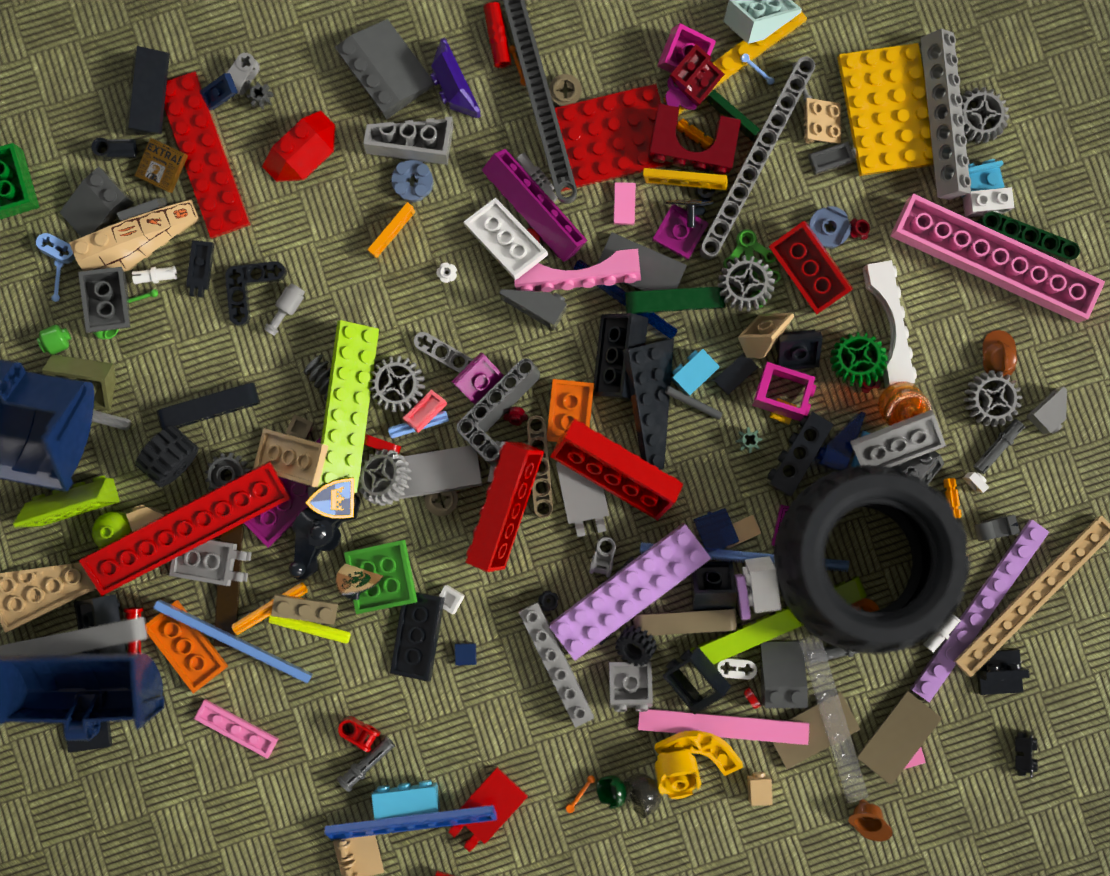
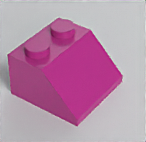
M679 23L671 29L657 67L672 73L695 44L710 56L716 41Z

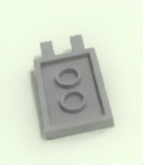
M557 462L556 467L568 524H575L577 537L586 536L583 521L595 519L598 533L605 532L606 527L603 517L609 516L604 489Z
M209 540L173 559L169 576L231 586V580L247 582L248 573L233 571L235 559L250 561L252 552L236 550L237 544Z

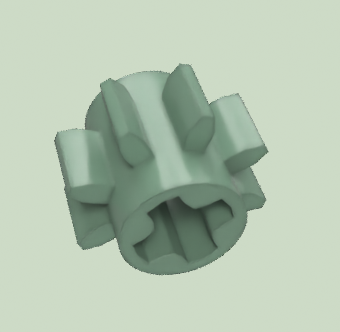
M747 427L745 434L741 431L738 432L741 437L735 442L740 443V451L745 448L748 454H750L752 447L757 450L760 449L757 443L763 439L757 437L758 430L750 432V428ZM751 436V437H752L751 442H752L753 444H748V445H746V444H745V442H746V438H745V437Z

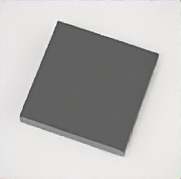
M165 197L157 198L118 212L117 215L119 220H127L167 206V201Z

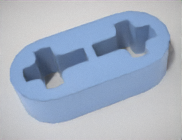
M43 233L37 237L36 245L43 254L64 264H68L75 259L69 243L49 233ZM50 241L53 247H50L48 245L44 246L43 242ZM60 249V250H62L63 252L68 251L69 254H68V255H65V254H64V255L62 256L61 253H60L58 250Z

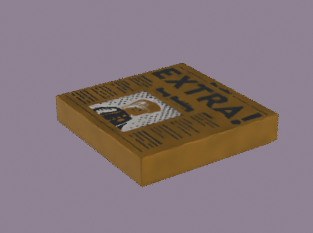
M150 138L135 176L167 192L173 193L188 155Z

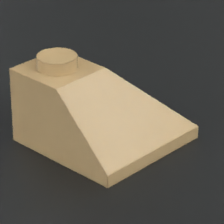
M759 314L738 336L746 358H764L792 321L794 314Z

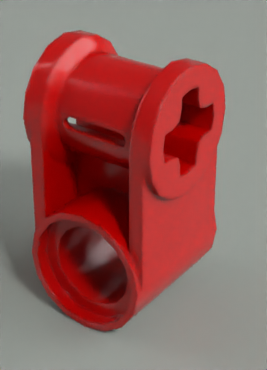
M352 716L345 717L338 727V733L342 738L366 752L371 751V745L376 736L381 734L373 726L365 724ZM351 723L354 726V731H345L344 724Z

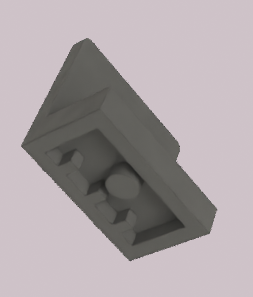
M932 451L895 465L892 468L908 472L929 484L942 468L944 462L939 453Z

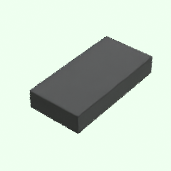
M848 141L808 155L814 175L855 161Z

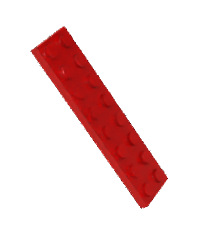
M194 71L167 81L164 108L179 151L188 155L184 165L209 236L213 239L251 224L211 111L199 92L202 90V86L197 73Z

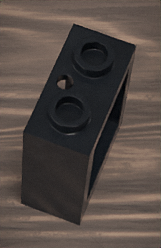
M699 647L692 651L686 650L679 657L680 659L676 660L674 658L666 665L667 670L662 676L694 715L722 699L731 687ZM691 662L712 688L700 694L679 668Z

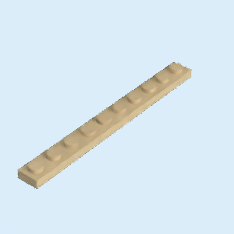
M1098 516L953 662L968 677H972L1110 538V523L1103 516Z

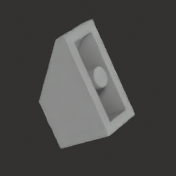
M1065 387L1056 388L1026 416L1042 434H1054L1062 428L1061 423L1066 420L1067 389Z

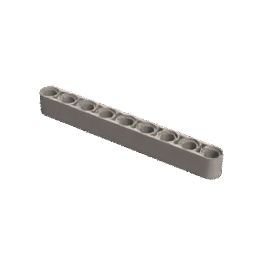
M144 617L1 645L0 656L67 655L147 639L148 637Z

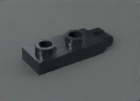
M192 240L186 287L190 288L189 295L191 297H195L196 289H198V297L203 298L204 291L209 289L215 246L213 242Z

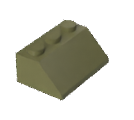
M51 355L42 369L43 374L91 382L94 386V409L111 410L116 383L113 363Z

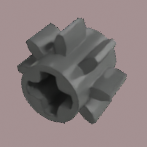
M257 82L255 86H249L251 91L246 96L249 100H252L251 105L254 108L259 105L264 110V106L272 105L270 97H274V94L269 91L270 87L268 84L261 86Z

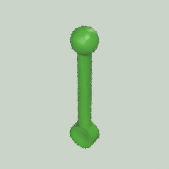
M152 289L150 293L130 298L129 303L151 296L157 297L158 291Z

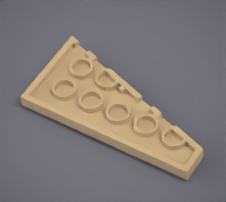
M80 563L0 573V623L4 632L8 633L96 590V587Z

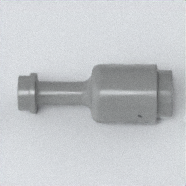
M293 283L289 287L286 286L275 304L278 312L270 324L266 323L264 330L275 336L279 332L277 328L285 315H293L304 299L305 291Z

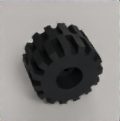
M170 426L156 434L143 447L135 461V466L158 487H164L177 479L190 466L198 453V447L177 427Z

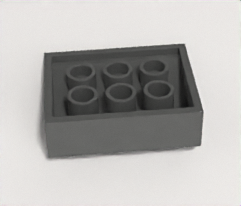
M388 19L352 34L335 46L339 57L386 120L435 86L430 75Z

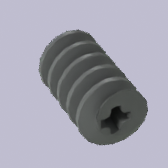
M321 354L310 361L304 369V374L310 375V382H315L314 387L320 388V395H325L324 400L327 401L331 368H325L329 363L328 361L321 363V359L324 357Z

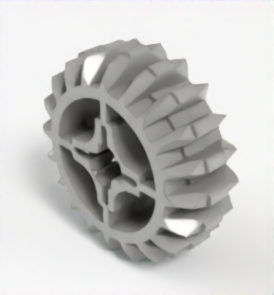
M983 87L980 91L978 88H974L972 92L968 90L964 93V96L961 95L962 114L965 120L964 132L968 136L967 142L972 141L974 138L975 144H979L981 140L983 143H987L989 139L993 141L997 138V135L1000 136L1003 133V129L1008 124L1006 121L1010 116L1005 114L1009 110V107L1003 106L1006 100L1000 101L999 99L1001 93L995 96L993 95L994 89L987 92L986 87ZM978 102L975 108L967 110L969 103ZM994 121L991 129L983 130L986 123Z
M745 255L742 256V261H739L736 257L734 258V264L728 262V269L722 268L721 272L723 275H719L718 279L721 281L718 287L724 288L720 291V296H726L724 302L732 301L731 308H734L736 304L739 305L738 311H742L743 306H745L747 312H750L751 306L755 310L759 309L758 303L764 306L766 304L765 299H771L772 295L769 292H774L772 284L775 283V279L770 278L773 275V271H767L768 264L761 266L762 260L759 259L756 263L754 262V256H751L750 261H748ZM740 270H746L743 275H735V277H733V275ZM753 271L762 278L763 283H760V280L753 277ZM747 276H749V284L744 291L743 284L747 280ZM729 284H732L733 287H736L740 290V296L736 295L731 290ZM761 291L754 297L746 298L750 292Z
M390 356L389 364L385 359L381 360L384 366L381 368L376 364L375 367L379 370L378 373L371 372V375L376 378L370 379L369 382L375 384V386L369 389L371 392H377L372 395V399L375 400L380 397L377 405L381 406L385 402V410H388L390 405H392V412L397 411V406H399L401 412H404L405 404L411 409L410 401L417 404L419 401L414 397L416 395L423 396V393L419 392L418 389H425V385L419 384L425 378L423 376L417 377V375L421 374L422 370L416 369L414 371L417 364L413 362L408 366L410 359L406 358L402 363L401 356L397 357V362ZM404 368L410 373L396 376L392 369ZM387 372L389 381L381 389L382 377ZM393 377L398 381L402 380L399 384L401 391L396 387L392 388L395 384ZM413 379V389L407 396L405 386ZM397 392L402 400L392 401L384 395Z
M994 370L989 371L988 374L982 372L980 377H973L974 382L968 383L971 390H965L964 392L969 395V398H964L963 400L970 404L965 409H972L969 416H977V423L983 421L984 426L991 424L992 427H997L998 423L1005 425L1006 420L1012 421V415L1018 414L1015 408L1022 406L1017 402V400L1022 399V396H1017L1016 393L1021 388H1014L1017 381L1012 380L1009 382L1010 375L1003 376L1001 371L995 374ZM988 382L998 384L992 390L982 388ZM1004 391L1006 392V395H1007V401L1004 399V396H1003ZM979 396L982 399V406L979 404ZM994 407L1003 409L996 416L988 414Z
M386 449L382 451L376 450L375 455L369 454V460H364L365 465L361 467L362 472L359 475L361 480L358 482L359 487H361L359 491L370 503L380 506L392 505L393 500L399 501V495H405L403 490L409 488L407 481L412 480L408 476L412 472L408 468L409 463L403 455L398 454L394 450L389 452Z

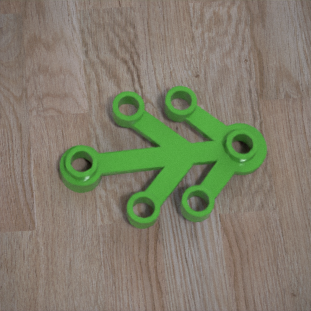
M745 229L738 233L736 237L738 246L730 257L724 260L723 267L728 269L726 261L730 260L734 264V258H739L743 251L748 261H750L751 256H754L753 250L762 255L764 261L768 264H772L776 260V256L771 250L757 242V236L753 231ZM748 237L750 243H744L743 238ZM767 254H772L774 259L768 260ZM768 267L767 271H773V274L777 276V280H775V283L780 280V273ZM740 270L735 275L741 276L746 270ZM753 271V277L758 280L757 273ZM730 286L732 291L737 289L736 287ZM761 291L751 292L752 295L750 297L756 296Z

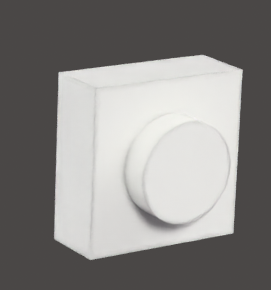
M968 472L963 477L964 481L976 493H984L989 488L985 483L986 479L978 472Z
M445 585L439 595L440 597H445L443 609L451 614H455L465 595L449 585Z

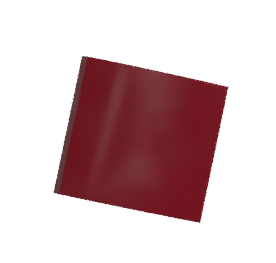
M695 44L670 74V77L679 89L698 107L725 74L710 61L712 57Z

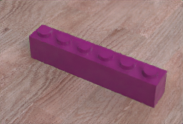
M506 149L493 154L482 169L488 180L499 189L500 193L524 217L529 226L540 235L541 239L549 245L558 258L565 262L573 257L588 240Z

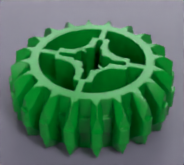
M857 332L855 337L850 333L847 335V339L841 337L840 343L836 342L834 344L835 349L831 350L832 357L830 358V363L833 364L831 367L832 371H837L836 378L842 377L843 383L847 380L850 381V386H853L854 382L858 383L859 388L862 387V382H865L867 386L870 385L871 380L877 382L878 376L882 377L884 374L883 370L887 368L886 361L888 356L885 355L886 348H881L882 342H875V335L869 339L867 332L864 336H860L859 332ZM869 351L875 357L876 364L873 363L872 359L868 357ZM842 355L850 362L849 368L844 365L841 358ZM863 356L862 361L860 359V361H856L855 363V358L858 359Z

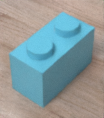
M704 349L699 353L695 350L687 357L689 362L684 367L680 364L672 372L674 376L671 380L688 396L720 367Z

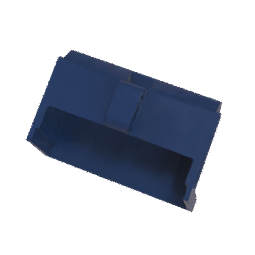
M0 359V479L65 492L69 490L73 483L71 477L80 462L90 433L94 409V386L91 382L27 372L20 362Z
M144 653L0 656V725L5 722L64 723V733L67 741H87L99 733L101 722L135 720V729H140L163 710L165 706L164 697L162 696L163 682L159 670L153 659Z

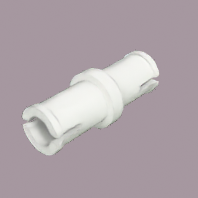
M175 266L165 268L151 267L150 270L132 271V275H134L132 279L134 284L147 282L156 284L163 280L177 279V275H175L177 270Z
M952 614L945 624L931 635L923 645L934 653L945 639L948 640L949 634L961 620Z

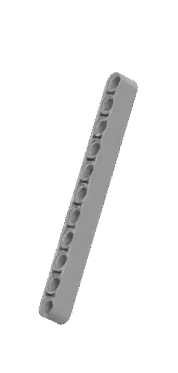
M802 57L796 63L700 247V255L704 259L711 260L715 258L728 236L815 69V62L811 57ZM800 66L807 67L808 72H803ZM790 84L798 85L799 90L792 89ZM785 101L789 103L790 107L784 108L781 105V102ZM777 119L781 125L775 126L771 120ZM768 137L771 140V144H765L762 138ZM759 155L762 161L755 162L752 156ZM743 173H750L753 179L746 180L743 177ZM741 191L743 198H736L733 192ZM724 209H731L734 212V216H726ZM717 226L722 227L724 234L718 235L714 228ZM710 244L714 246L715 252L708 253L705 250V245Z

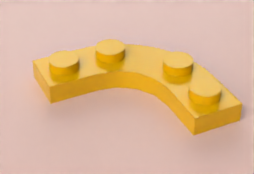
M684 731L655 743V750L658 754L688 749L691 753L705 755L716 764L724 776L743 768V762L731 746L720 737L708 732Z

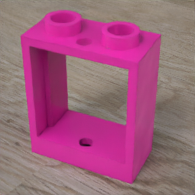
M767 362L763 368L752 406L800 421L810 411L811 404L808 401L810 397H813L816 390V385H814L815 377ZM772 375L806 385L799 408L766 398Z

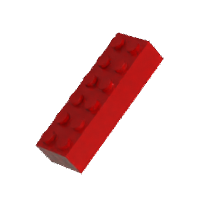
M576 419L570 423L561 435L550 455L552 459L657 521L675 504L683 486V483L675 477L666 474L658 467L651 465L638 455L629 452L621 445L614 443L604 437L603 434L592 430Z
M505 442L501 447L498 465L493 470V480L487 489V499L485 505L480 510V520L473 531L474 538L472 544L467 549L465 563L485 572L504 570L506 568L544 454L543 450L522 442Z

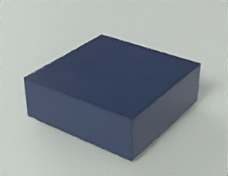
M476 643L455 644V665H477Z

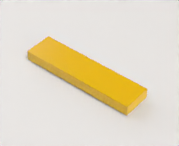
M644 168L643 171L645 182L651 184L727 190L728 185L727 175Z

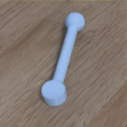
M748 54L741 55V61L747 62L766 79L767 84L772 85L774 83V78L769 77L749 59Z
M55 260V287L51 299L54 302H58L60 300L58 295L60 271L64 263Z

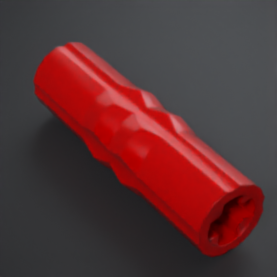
M498 2L487 3L483 6L494 66L496 68L507 67L511 65V58L501 6Z

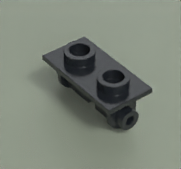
M1017 732V736H1015V752H1024V756L1015 755V771H1017L1019 776H1026L1027 772L1030 773V778H1033L1034 772H1038V760L1033 759V751H1037L1038 741L1037 738H1033V732L1030 733V736H1026L1025 732Z

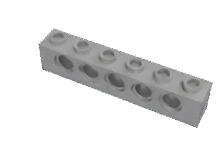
M538 601L519 610L525 627L575 728L594 719V714L553 631L549 627L547 618Z

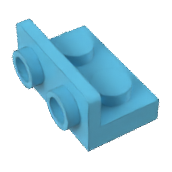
M990 159L982 162L983 165L975 166V163L968 165L971 191L1005 187L1000 170L1003 160L995 162V159Z

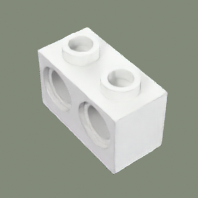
M1012 187L971 191V194L963 197L965 217L983 216L991 211L1000 214L1009 212L1014 208Z

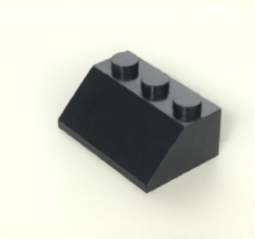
M116 594L74 602L78 630L122 621L119 615L120 603ZM123 643L82 651V654H126L127 645Z

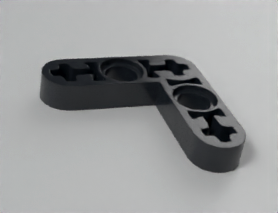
M273 261L232 266L227 269L225 279L229 318L233 324L243 327L250 321L247 285L282 281L287 275L286 267L282 263ZM265 267H267L268 271H274L275 267H278L282 272H279L276 277L274 273H266ZM259 268L262 274L259 279L251 277L253 269ZM235 271L241 274L240 277H237V284L242 285V287H237L235 280L231 278ZM236 291L243 293V299L239 302H235L232 298ZM244 305V308L240 307V312L245 317L241 318V322H239V320L235 319V316L239 314L238 309L233 306Z

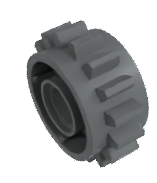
M221 453V458L214 456V462L207 464L209 470L204 472L208 474L205 482H209L210 486L208 489L213 490L252 469H247L248 461L242 462V456L238 455L235 458L234 453H229L227 457L226 453ZM227 470L232 472V478L229 481L224 477Z

